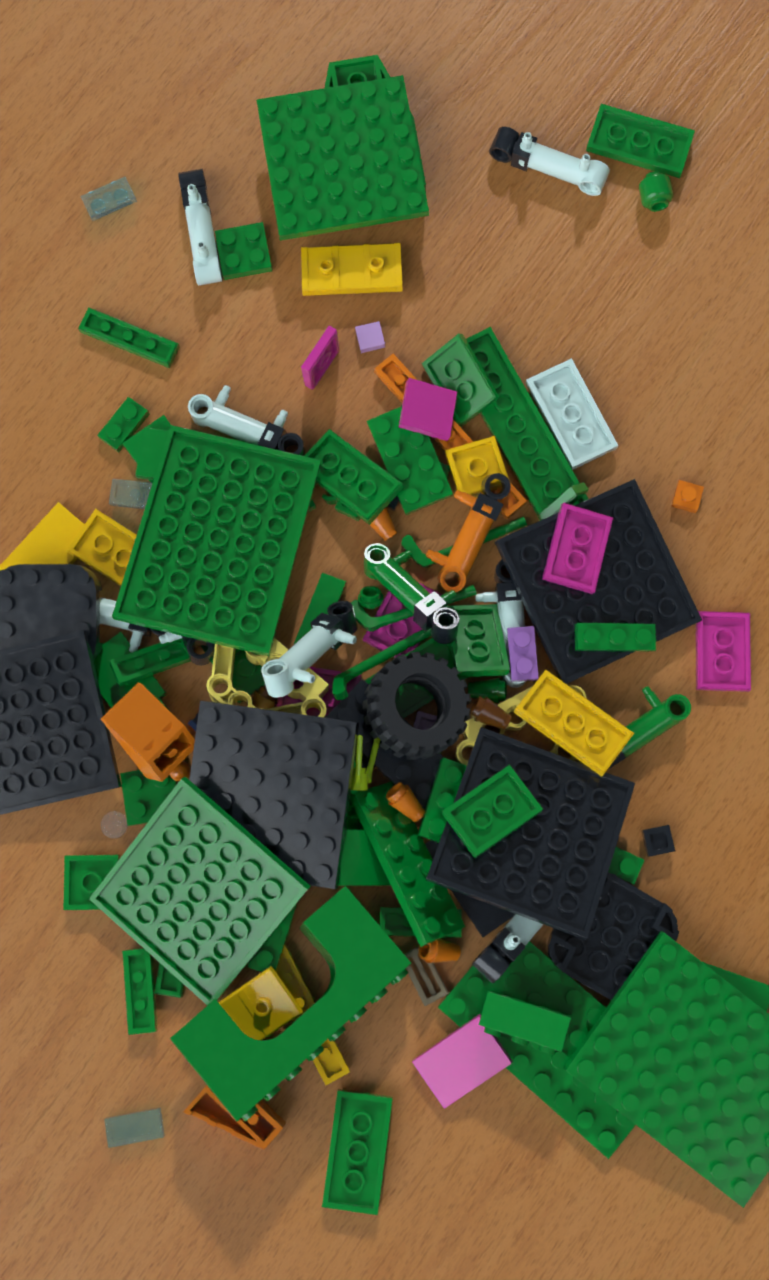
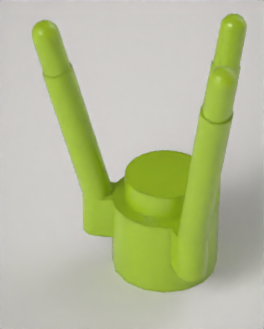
M361 735L357 737L356 767L353 768L351 790H368V783H372V771L380 743L378 737L374 739L367 770L362 768L363 737Z

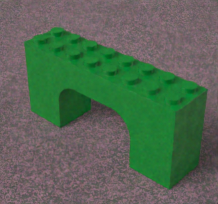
M346 886L307 918L299 928L326 960L330 970V982L324 995L276 1038L265 1041L248 1037L241 1031L218 1001L214 999L170 1038L172 1043L236 1121L242 1118L246 1122L259 1110L255 1105L264 1098L266 1101H269L281 1090L278 1084L286 1078L287 1081H291L303 1070L300 1064L304 1060L313 1061L325 1050L321 1045L326 1040L330 1042L336 1040L345 1032L346 1029L343 1025L348 1020L351 1023L358 1020L367 1011L364 1006L369 1001L371 1004L376 1003L388 992L385 987L389 983L392 985L397 984L409 973L406 968L411 962Z

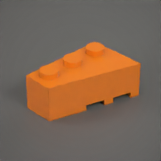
M207 1085L183 1111L187 1115L195 1116L207 1122V1124L231 1133V1135L263 1150L286 1124L263 1100H260L255 1105L259 1110L246 1122L242 1118L236 1121Z

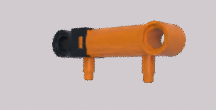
M496 473L486 476L481 484L483 494L476 493L474 497L459 490H456L454 498L470 506V512L448 557L432 550H428L426 553L427 558L443 566L437 578L440 587L447 592L451 590L458 592L465 586L466 578L493 521H496L504 505L498 502V500L508 495L511 485L509 479L503 474ZM494 479L499 480L502 484V489L498 494H494L490 490V483ZM450 572H455L458 575V582L453 586H448L445 582V577Z

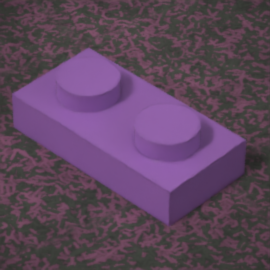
M534 626L507 628L511 682L538 680Z

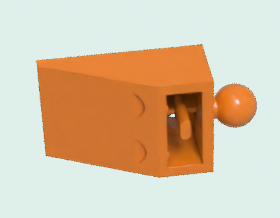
M137 683L101 718L102 722L146 778L161 782L168 775L177 782L184 777L188 778L190 767L183 760L194 750L195 739L184 724L141 683Z

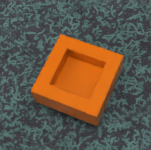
M679 480L671 507L696 513L704 487Z

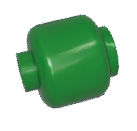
M654 171L648 173L639 183L638 189L643 207L652 212H658L669 206L674 197L669 176Z

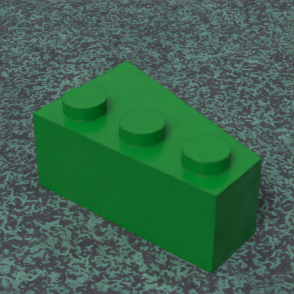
M488 991L479 1025L485 1027L484 1032L490 1035L500 1037L502 1032L511 1035L512 1042L525 1046L528 1045V1042L539 1045L538 1050L555 1055L556 1050L562 1052L572 1015L558 1013L543 1006L533 1005L520 999Z

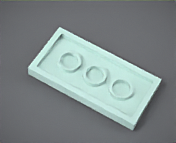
M572 358L526 379V385L572 470L618 448L613 434Z

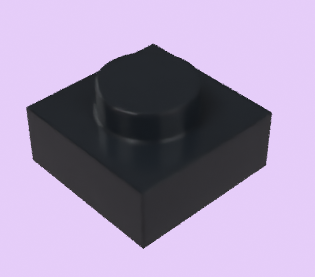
M669 825L641 830L647 857L675 852Z

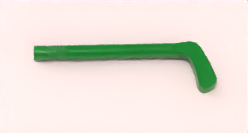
M521 517L489 530L483 544L527 526L525 518ZM406 535L401 541L402 548L405 551H412L413 556L411 558L419 566L428 568L436 564L419 549L412 536ZM453 545L438 552L448 557Z
M474 585L456 592V597L449 604L476 595ZM358 600L351 602L356 621L369 632L413 617L414 615L409 609L404 608L381 617H370L358 603Z
M431 628L426 632L422 629L336 675L333 681V695L335 699L343 700L348 697L346 684L351 679L431 636Z

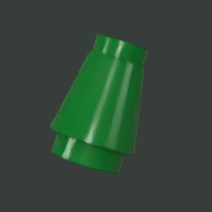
M500 678L476 681L474 683L469 682L468 694L474 699H477L479 696L484 699L487 697L494 703L499 704L500 701H505L507 698L506 680H500Z

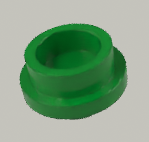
M375 586L362 588L358 595V603L367 609H375L384 602L381 590Z

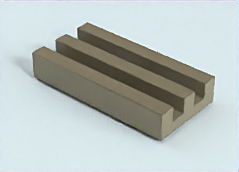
M418 946L404 955L407 958H413L432 995L431 997H426L411 966L409 965L406 969L424 1006H427L449 994L434 963H428L441 989L439 993H436L417 955L419 953Z

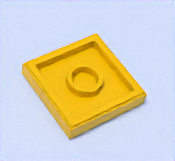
M495 436L445 450L456 488L461 492H466L472 496H475L476 493L483 494L481 489L482 481L490 474L500 473L508 478ZM494 479L491 481V491L502 488L499 480Z

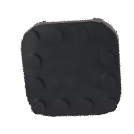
M18 564L1 570L0 650L87 630L94 661L98 654L101 653L103 643H100L99 591H103L101 581H98L95 574L86 566L74 564Z
M608 873L588 938L584 940L553 928L547 943V954L553 964L563 973L612 1000L661 931L677 941L679 934L677 919L673 910L667 904L660 902L618 878L616 875Z

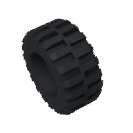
M410 652L407 656L402 654L391 662L389 661L373 676L371 684L365 690L364 695L367 697L363 701V710L367 711V715L364 717L365 724H371L373 730L370 732L372 738L378 737L382 741L379 746L385 751L389 748L392 749V755L400 758L406 755L407 760H416L419 757L422 759L432 757L453 745L468 726L465 721L470 718L471 709L466 708V705L471 703L470 694H465L464 691L468 686L464 679L460 681L457 677V674L460 672L455 667L452 669L447 667L448 661L442 657L434 660V654L427 652L420 656L419 652ZM414 683L424 687L431 693L435 699L438 712L437 720L431 728L427 730L413 728L400 717L396 709L395 696L397 689L401 685Z

